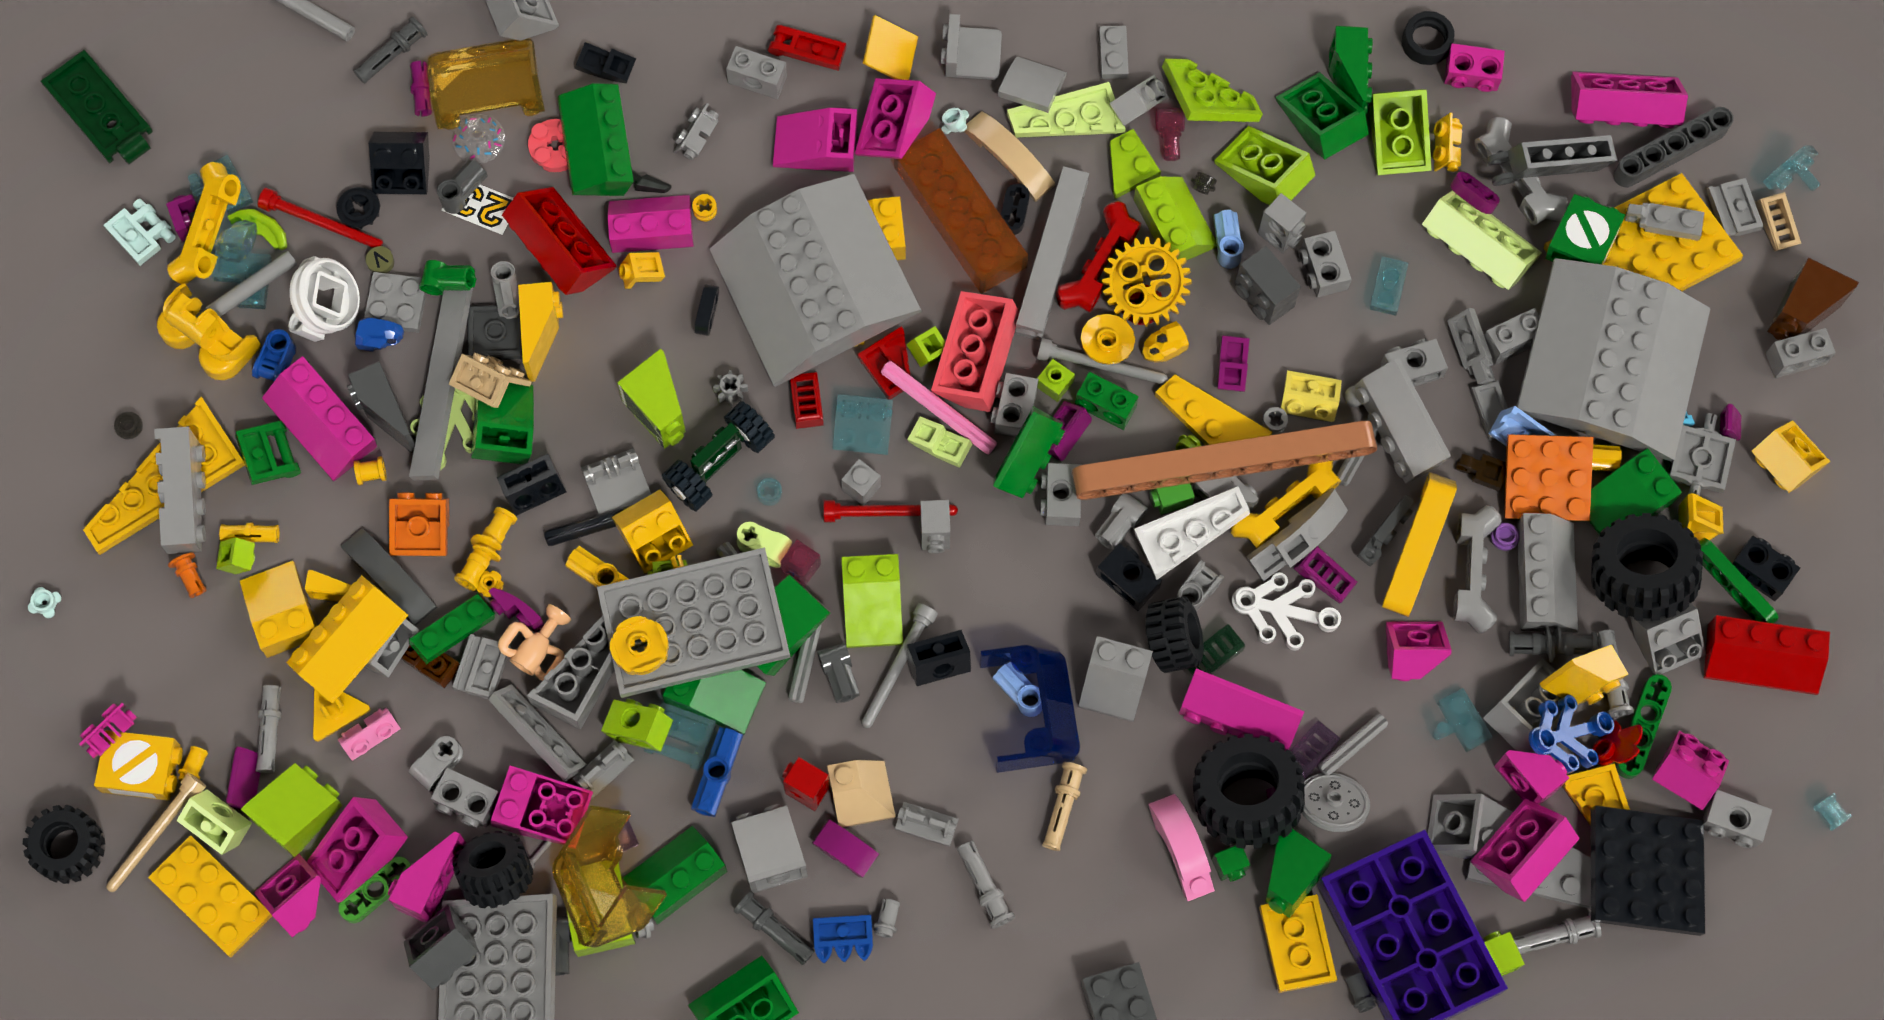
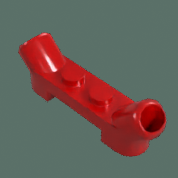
M1116 201L1106 205L1103 215L1109 233L1106 239L1101 237L1094 250L1097 253L1094 259H1088L1081 272L1084 274L1082 279L1058 285L1056 298L1059 307L1063 310L1080 307L1090 313L1102 295L1103 284L1098 282V279L1109 262L1108 258L1113 256L1118 246L1125 249V242L1130 246L1132 245L1140 230L1141 222L1129 217L1125 203Z

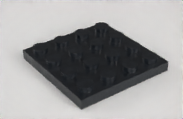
M1603 806L1592 807L1591 922L1696 936L1705 934L1704 820Z

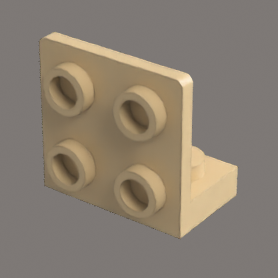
M474 352L473 356L461 354L449 385L491 407L498 408L509 383L530 387L532 381L524 378L525 372L511 366L509 368L503 366V361L490 355L486 357Z

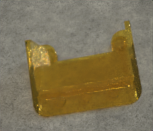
M531 39L511 40L435 53L428 58L429 92L438 129H455L459 127L460 115L519 105H521L522 111L526 116H534L539 112L545 111L535 46Z

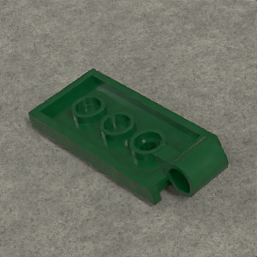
M85 50L41 80L46 90L109 164L114 161L112 156L117 152L129 165L151 149L142 137V134L145 132L148 135L153 132L151 127ZM110 121L117 122L113 128H108L107 124Z

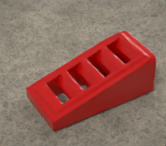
M817 372L800 374L790 379L796 429L824 426ZM813 380V385L800 387L796 385V382ZM814 391V394L798 396L797 392ZM815 400V404L799 405V402ZM816 409L817 412L800 415V411Z

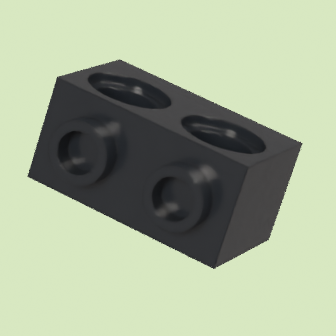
M549 454L497 477L503 494L515 516L567 492Z
M1752 536L1746 542L1732 562L1754 588L1773 601H1776L1784 593L1800 570V567L1795 564V561L1790 556L1778 553L1771 548L1769 542ZM1748 554L1756 555L1759 563L1752 562ZM1772 570L1779 571L1783 579L1776 578Z

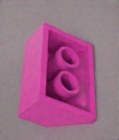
M690 195L609 201L608 228L612 253L694 247Z
M1525 798L1474 856L1471 863L1502 891L1525 902L1580 838L1565 816Z

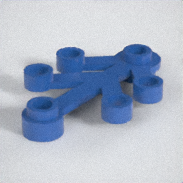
M1572 695L1560 698L1558 700V707L1552 700L1541 703L1538 707L1539 714L1542 717L1540 725L1529 733V743L1534 752L1540 755L1550 754L1565 766L1567 774L1579 769V761L1585 768H1590L1599 762V757L1595 750L1588 749L1574 738L1588 734L1602 737L1614 730V721L1606 712H1599L1591 716L1587 723L1570 727L1573 712L1578 707L1577 701ZM1559 708L1561 714L1557 729L1553 732L1551 730L1553 717L1558 714ZM1560 742L1579 756V760L1573 754L1568 755L1556 743Z

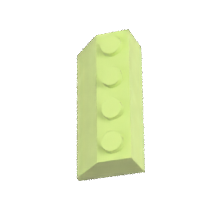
M1453 190L1438 200L1422 223L1432 237L1442 239L1448 244L1452 252L1457 255H1463L1470 261L1473 268L1481 272L1484 271L1492 277V281L1497 286L1508 290L1517 284L1542 254L1540 250L1492 214L1480 212Z

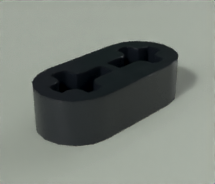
M1013 184L1006 190L1000 215V228L1007 235L1019 234L1024 227L1030 192L1025 185ZM1016 193H1021L1018 206L1013 205V196ZM1011 213L1016 214V223L1013 226L1008 225Z
M704 285L695 321V334L710 335L719 298L718 286Z

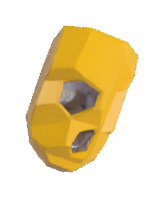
M1175 321L1152 333L1144 342L1142 351L1144 359L1154 363L1166 362L1186 351L1189 343L1181 325Z

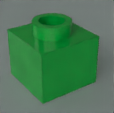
M1236 846L1216 853L1212 858L1221 881L1229 878L1230 882L1246 876L1245 871L1250 867V862L1244 849L1236 848Z

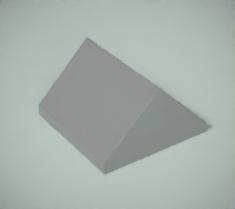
M1483 794L1433 795L1428 836L1438 854L1469 860L1477 852L1484 802Z

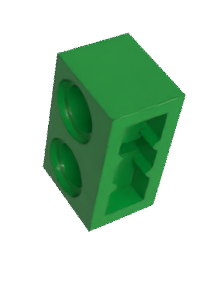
M1089 372L1076 395L1075 404L1084 407L1088 413L1124 430L1137 407L1139 396Z

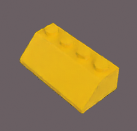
M361 575L349 587L340 601L330 609L328 615L311 631L309 637L292 653L286 663L331 703H334L407 618L408 614L384 592Z

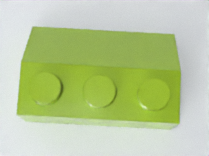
M1160 176L1136 186L1134 202L1154 240L1156 241L1157 238H1160L1161 247L1170 242V252L1179 249L1180 254L1177 260L1186 258L1187 261L1217 248V242L1183 177Z

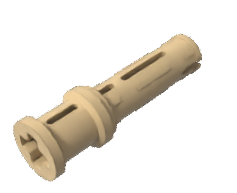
M1063 762L1062 764L1064 770L1060 784L1055 787V793L1058 796L1045 840L1042 844L1043 847L1054 851H1060L1061 849L1060 846L1073 802L1080 796L1079 786L1081 779L1087 772V768L1071 762Z

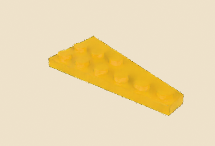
M200 397L191 412L180 419L177 427L189 426L199 443L205 447L206 459L205 462H201V472L205 473L206 486L201 489V492L239 470L245 464L203 398ZM161 443L136 469V474L128 483L125 482L118 489L120 492L109 504H105L83 529L99 555L159 519V508L164 507V503L160 502L157 482L163 480V476L160 475L159 466L156 465V453H161Z

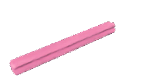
M888 361L884 365L881 373L963 437L971 440L972 444L985 454L989 455L994 450L997 442L892 361Z

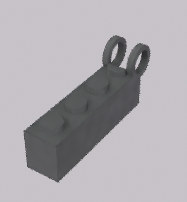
M1611 135L1522 142L1508 151L1499 152L1487 157L1488 165H1498L1510 161L1512 172L1503 173L1491 179L1494 186H1500L1515 182L1519 178L1600 171L1616 162L1617 158Z

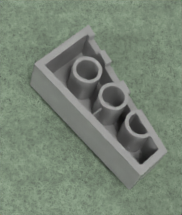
M189 426L154 429L155 439H158L161 443V453H156V465L159 466L160 475L163 476V480L157 482L159 499L161 503H164V507L159 508L161 546L167 554L202 552V542L206 541L205 526L201 525V515L206 514L205 500L201 498V489L206 486L205 473L201 472V462H205L206 459L205 447L199 443Z
M603 615L585 633L583 639L573 649L571 648L564 656V659L553 670L551 669L544 677V680L527 695L531 705L580 730L615 670Z

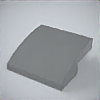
M1016 57L998 90V97L1049 113L1055 96H1058L1067 72Z

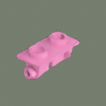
M387 707L383 710L378 709V711L364 719L367 725L364 729L358 723L346 732L341 733L342 737L338 741L352 761L401 729Z

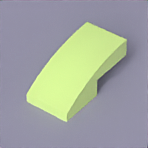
M921 416L907 439L909 443L959 468L972 447L971 440L946 431L944 425Z

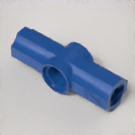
M719 727L709 758L704 764V772L691 807L693 811L708 817L716 816L726 784H728L731 778V770L743 734L729 728ZM716 766L725 769L724 774L719 778L710 776L711 769Z

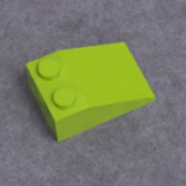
M1427 89L1372 93L1369 112L1377 175L1432 171Z
M1249 125L1214 160L1218 167L1260 201L1271 205L1281 193L1292 200L1316 176L1308 152Z
M898 554L842 557L847 648L903 645Z

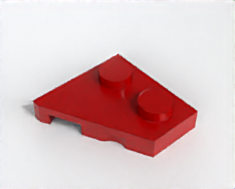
M901 326L858 354V359L888 400L902 393L903 390L882 375L881 370L888 361H892L911 376L905 334Z

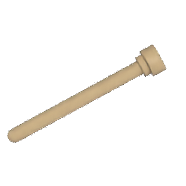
M191 773L185 775L180 782L182 785L179 788V794L106 885L108 891L115 892L189 798L203 792L207 786Z

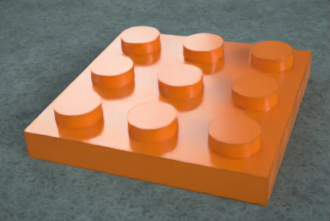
M1507 434L1504 518L1520 519L1523 513L1553 514L1565 520L1590 521L1594 437Z

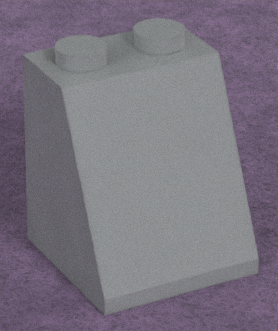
M1097 636L1078 707L1133 722L1153 651Z
M780 804L766 807L764 813L754 816L753 813H745L737 816V821L731 822L752 893L808 877L806 864L787 806L781 807Z

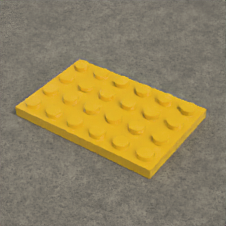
M1683 173L1614 207L1620 213L1625 214V218L1603 265L1615 266L1669 283L1680 291H1684L1740 262L1743 254ZM1654 203L1704 212L1700 240L1696 241L1644 232L1645 228L1639 227V223L1625 221L1628 205ZM1552 240L1544 244V250L1546 251V253Z

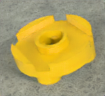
M635 616L624 620L617 626L616 632L610 641V651L615 663L629 675L649 674L665 663L668 657L669 641L665 630L659 623L646 617ZM637 639H640L642 643L647 642V646L644 647L642 652L632 650Z

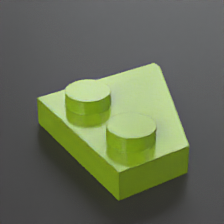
M1134 129L1110 140L1113 196L1115 199L1136 189V186L1160 176V169Z

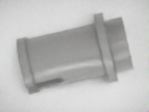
M882 899L878 922L874 924L876 935L892 938L893 933H896L895 922L900 907L898 901Z

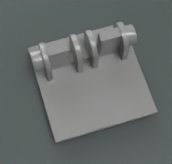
M634 448L581 467L598 514L618 508H628L651 495Z

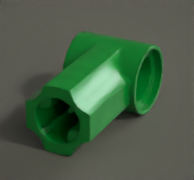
M428 260L425 263L419 289L424 293L435 296L442 295L444 290L470 291L471 288L475 287L477 280L475 269L471 265H447L441 261Z

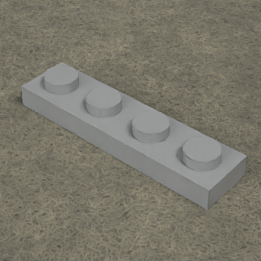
M512 684L493 692L489 701L564 782L576 776L587 766Z

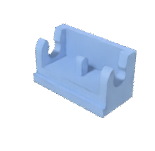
M1516 406L1500 411L1488 433L1506 447L1507 434L1555 435Z

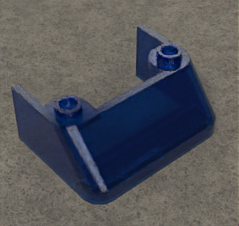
M1029 645L981 651L980 668L1002 666L1011 661L1012 667L1018 673H1037L1045 727L1035 728L1027 733L1024 740L1025 753L998 756L996 772L1063 764V762L1075 760L1079 754L1080 742L1065 657L1058 651Z

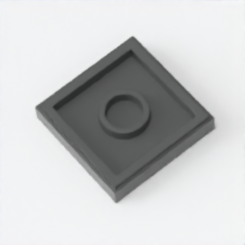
M497 305L470 306L468 313V355L473 356L474 352L486 357L490 355L500 360L523 359L520 314L517 318L506 319L499 316Z

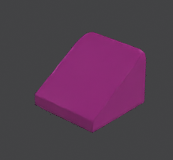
M1733 404L1726 405L1720 413V434L1739 441L1741 439L1742 417Z

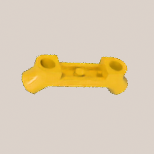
M209 162L201 168L200 176L204 188L181 255L167 265L169 276L179 284H188L196 277L208 278L216 265L218 256L211 252L227 205L236 206L241 190L239 178L236 175L228 174L226 167L221 163Z
M1333 461L1309 464L1305 480L1301 483L1298 480L1293 482L1285 490L1287 494L1280 499L1275 497L1265 505L1264 508L1266 510L1263 513H1250L1232 526V536L1249 539L1256 548L1267 542L1279 531L1280 527L1276 522L1312 494L1317 499L1331 488L1336 489L1342 481L1332 471Z

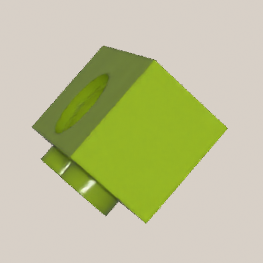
M627 698L625 702L613 700L601 731L617 742L661 752L673 719L664 714V708L649 703L648 707L633 699Z

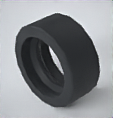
M1431 11L1417 13L1409 19L1404 29L1402 47L1405 54L1412 61L1419 64L1433 65L1440 63L1448 56L1451 44L1454 42L1455 31L1451 22L1444 15ZM1425 26L1438 30L1444 38L1442 46L1435 50H1426L1419 47L1413 40L1415 29Z

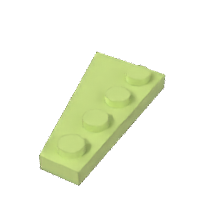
M1109 82L1055 96L1049 113L1025 105L1007 109V117L1016 138L1125 133L1126 130L1110 105L1115 100Z

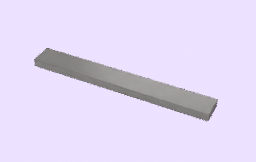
M473 288L470 291L444 290L409 474V477L414 481L439 479L455 387L449 385V382L461 357Z

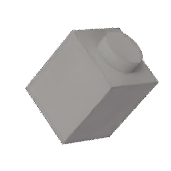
M858 459L841 479L842 491L859 504L866 505L881 487V475Z

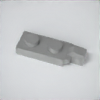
M1643 203L1642 205L1629 204L1625 221L1639 223V227L1645 228L1644 232L1698 241L1702 233L1704 212L1654 203Z
M1468 308L1451 317L1447 322L1464 369H1468L1470 375L1475 376L1477 384L1490 383L1495 381L1492 368L1490 367L1493 365L1492 356L1475 309Z

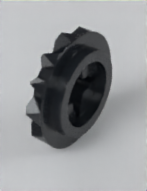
M356 187L347 190L340 196L336 210L341 222L351 228L358 227L362 229L364 226L373 225V221L376 217H379L381 205L373 191L363 187ZM352 202L358 204L360 207L365 205L363 207L365 214L363 215L359 212L353 213L355 209Z

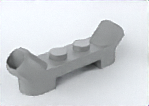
M1494 117L1490 119L1487 124L1486 133L1475 139L1476 150L1487 166H1489L1487 157L1512 149V146L1509 144L1512 123L1506 118ZM1510 161L1499 164L1505 173L1512 172ZM1538 177L1519 178V180L1512 182L1524 198L1519 209L1532 225H1537L1545 219L1557 222L1562 220L1569 205L1567 197L1546 193L1541 187Z
M1487 505L1475 514L1460 513L1457 523L1456 544L1467 545L1465 590H1458L1454 596L1453 620L1468 622L1477 633L1486 632L1497 621V614L1481 598V591H1485L1486 574H1482V564H1486L1488 555L1487 547H1483V540L1501 525V516L1494 507Z

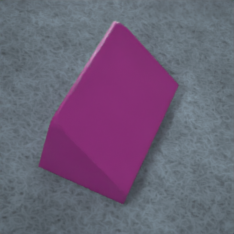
M1065 400L1053 416L1063 422L1061 429L1065 430L1059 444H1052L1048 451V454L1060 461L1066 458L1092 421L1091 416L1084 407Z
M238 746L235 748L226 802L233 809L241 810L247 802L257 795L260 772H256L258 753Z

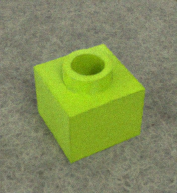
M934 326L906 345L921 368L942 355L945 341L936 326Z
M1052 359L1037 378L1039 379L1038 389L1058 402L1073 384L1075 374ZM1054 374L1060 379L1054 380L1051 378V375Z
M236 537L221 541L216 569L235 575L250 571L255 560V543Z

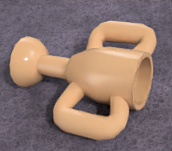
M548 604L546 607L548 620L539 633L535 632L533 634L522 622H513L507 627L498 642L500 652L510 657V662L528 675L533 676L535 674L541 681L565 656L561 649L549 645L548 638L557 625H565L571 621V618L564 611L551 604ZM520 631L525 640L517 649L508 648ZM546 654L555 655V660L546 673H544L540 665L544 661Z

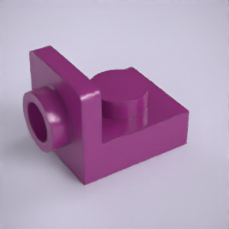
M192 194L178 196L171 202L166 203L175 230L182 242L186 240L192 223L189 213L196 211L198 205Z

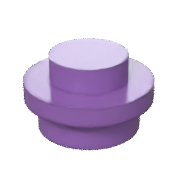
M1501 523L1491 532V541L1496 548L1508 551L1518 544L1519 532L1512 524Z

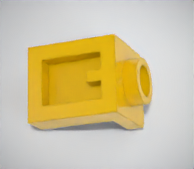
M659 252L629 253L619 266V276L624 282L625 289H631L636 282H661L664 279L665 275Z

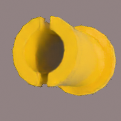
M191 746L183 768L178 770L180 774L178 779L181 781L187 773H191L200 779L199 773L208 752L202 748Z

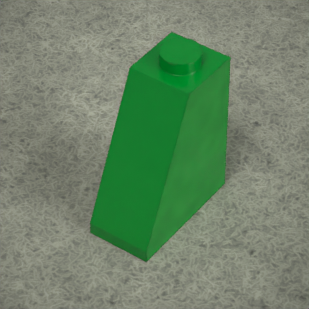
M1293 829L1288 836L1284 838L1282 836L1278 837L1279 842L1276 843L1265 901L1273 911L1278 914H1284L1289 918L1328 869L1332 856Z

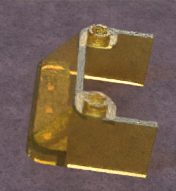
M590 805L554 860L552 868L553 878L583 946L596 948L644 929L667 895L665 890L625 885L622 889L614 871V868L623 856V848L618 835L631 817L629 811Z

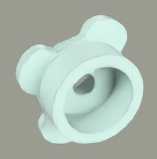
M959 108L948 109L942 116L944 126L941 128L944 134L964 132L967 129L966 119L969 117V113Z
M39 587L35 589L31 596L28 610L32 614L40 613L45 618H52L55 615L54 609L57 603L61 601V595L58 592L51 593L45 588ZM46 600L47 604L42 605V602Z

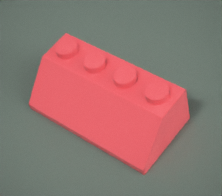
M961 291L931 388L932 393L964 408L991 412L1020 313L1013 299Z

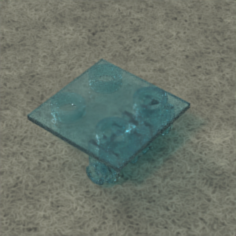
M838 394L833 449L888 455L893 400Z

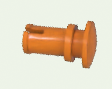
M194 552L182 554L168 564L169 568L177 569L175 574L177 577H181L190 598L197 597L206 592V588L196 571L198 566L195 562L192 563L191 561L195 558Z

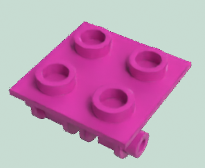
M113 703L101 715L104 720L97 727L91 724L80 735L83 740L79 745L84 747L88 744L90 747L86 751L93 758L97 755L101 757L111 746L99 735L100 732L113 744L115 743L104 731L107 726L118 737L122 736L110 724L111 722L123 733L135 724L133 721L137 717L129 709L124 713L122 710L126 706L123 703L119 706Z

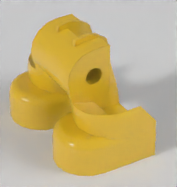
M185 283L179 285L166 298L163 310L158 317L157 330L160 337L168 346L174 349H185L195 343L201 347L198 356L199 362L209 377L215 380L233 378L262 345L255 335H247L243 339L233 332L217 315L215 310L211 308L201 313L198 318L195 317L203 304L196 297L190 299L192 293Z

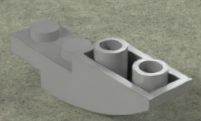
M1331 488L1287 520L1290 524L1251 552L1246 558L1258 576L1265 581L1285 565L1291 568L1309 554L1334 530L1348 509L1336 490Z

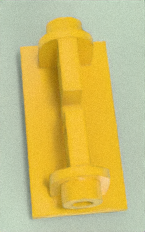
M1449 113L1438 120L1434 126V171H1438L1445 166L1448 171L1455 172L1461 166V148L1455 147L1453 144H1461L1462 124L1459 119L1452 118L1453 113Z

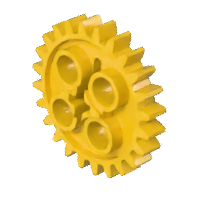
M1149 237L1145 238L1144 244H1140L1139 240L1135 238V246L1131 247L1125 242L1124 247L1126 251L1115 250L1118 257L1117 260L1108 258L1112 268H1104V273L1109 275L1110 278L1102 279V283L1110 287L1105 289L1103 293L1106 296L1112 295L1107 303L1109 306L1117 304L1114 309L1116 315L1124 311V321H1127L1132 316L1134 325H1137L1139 320L1143 319L1145 327H1148L1150 319H1154L1158 326L1160 323L1159 317L1163 316L1167 321H1170L1168 313L1172 311L1178 315L1179 311L1176 305H1186L1182 295L1188 296L1190 291L1184 288V286L1191 285L1192 280L1184 278V276L1190 274L1191 271L1190 268H1182L1187 262L1186 258L1177 260L1180 254L1179 249L1170 252V242L1161 247L1160 238H1157L1154 244L1150 243ZM1155 259H1160L1164 262V267L1159 271H1153L1149 267L1150 263ZM1133 266L1138 269L1135 277L1126 278L1123 276L1125 268ZM1166 274L1171 275L1168 279L1157 280V278L1163 277ZM1149 276V279L1152 280L1150 282L1151 286L1145 287L1143 277ZM1137 284L1135 286L1130 287L1129 289H1123L1124 285ZM1160 286H1169L1171 293L1167 297H1159L1156 291ZM1140 292L1144 295L1142 303L1132 304L1130 302V297L1133 293Z

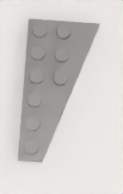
M1485 795L1477 852L1469 859L1466 880L1498 887L1471 863V860L1513 812ZM1572 847L1531 895L1591 909V858Z

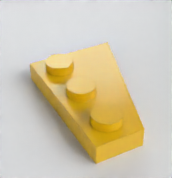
M1615 763L1567 775L1569 779L1562 786L1590 826L1591 808L1594 806L1630 810Z

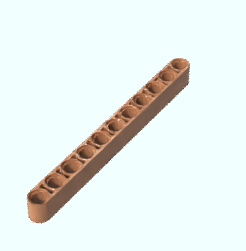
M1358 421L1085 464L1075 467L1072 470L1077 499L1087 500L1360 457L1376 452L1377 445L1372 423L1370 421Z

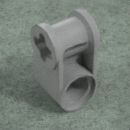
M1201 560L1180 587L1176 598L1184 595L1193 596L1196 602L1192 603L1197 612L1208 597L1217 590L1225 576L1222 574L1217 575L1206 567L1205 562Z
M450 736L440 737L412 764L409 774L429 792H432L436 789L446 768L452 770L461 761L463 749L454 738ZM447 746L453 751L452 755L445 754L443 749Z

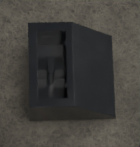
M373 132L368 143L372 191L375 194L427 195L430 161L428 132Z

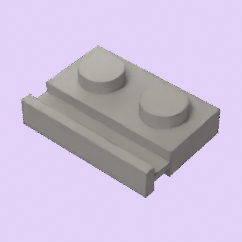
M1746 178L1723 183L1716 187H1708L1706 192L1715 217L1729 237L1760 231L1763 228L1762 220Z
M470 634L452 686L454 690H460L485 699H489L493 692L497 691L508 658L500 652L498 641Z

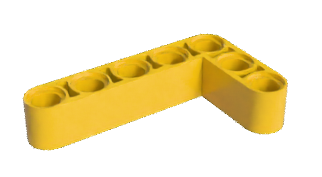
M1431 472L1428 473L1421 492L1419 507L1386 592L1382 608L1409 617L1457 490L1456 481Z

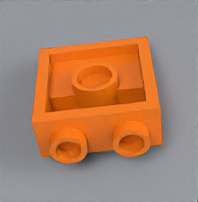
M398 492L397 498L389 499V555H448L449 498H442V493H425V498H414L413 492Z

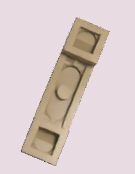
M981 111L966 124L967 129L964 132L980 148L984 146L1017 179V184L1025 185L1030 192V197L1035 202L1055 186L1051 176L1034 155L994 118Z

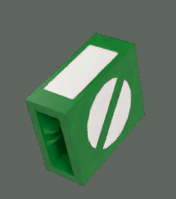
M1574 194L1548 247L1545 259L1552 262L1557 258L1603 265L1621 229L1625 214L1620 213L1613 207L1598 204L1589 197H1581Z

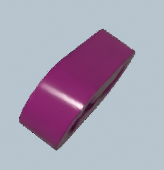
M1458 172L1450 184L1451 189L1457 195L1482 213H1493L1500 202L1496 193L1469 173Z

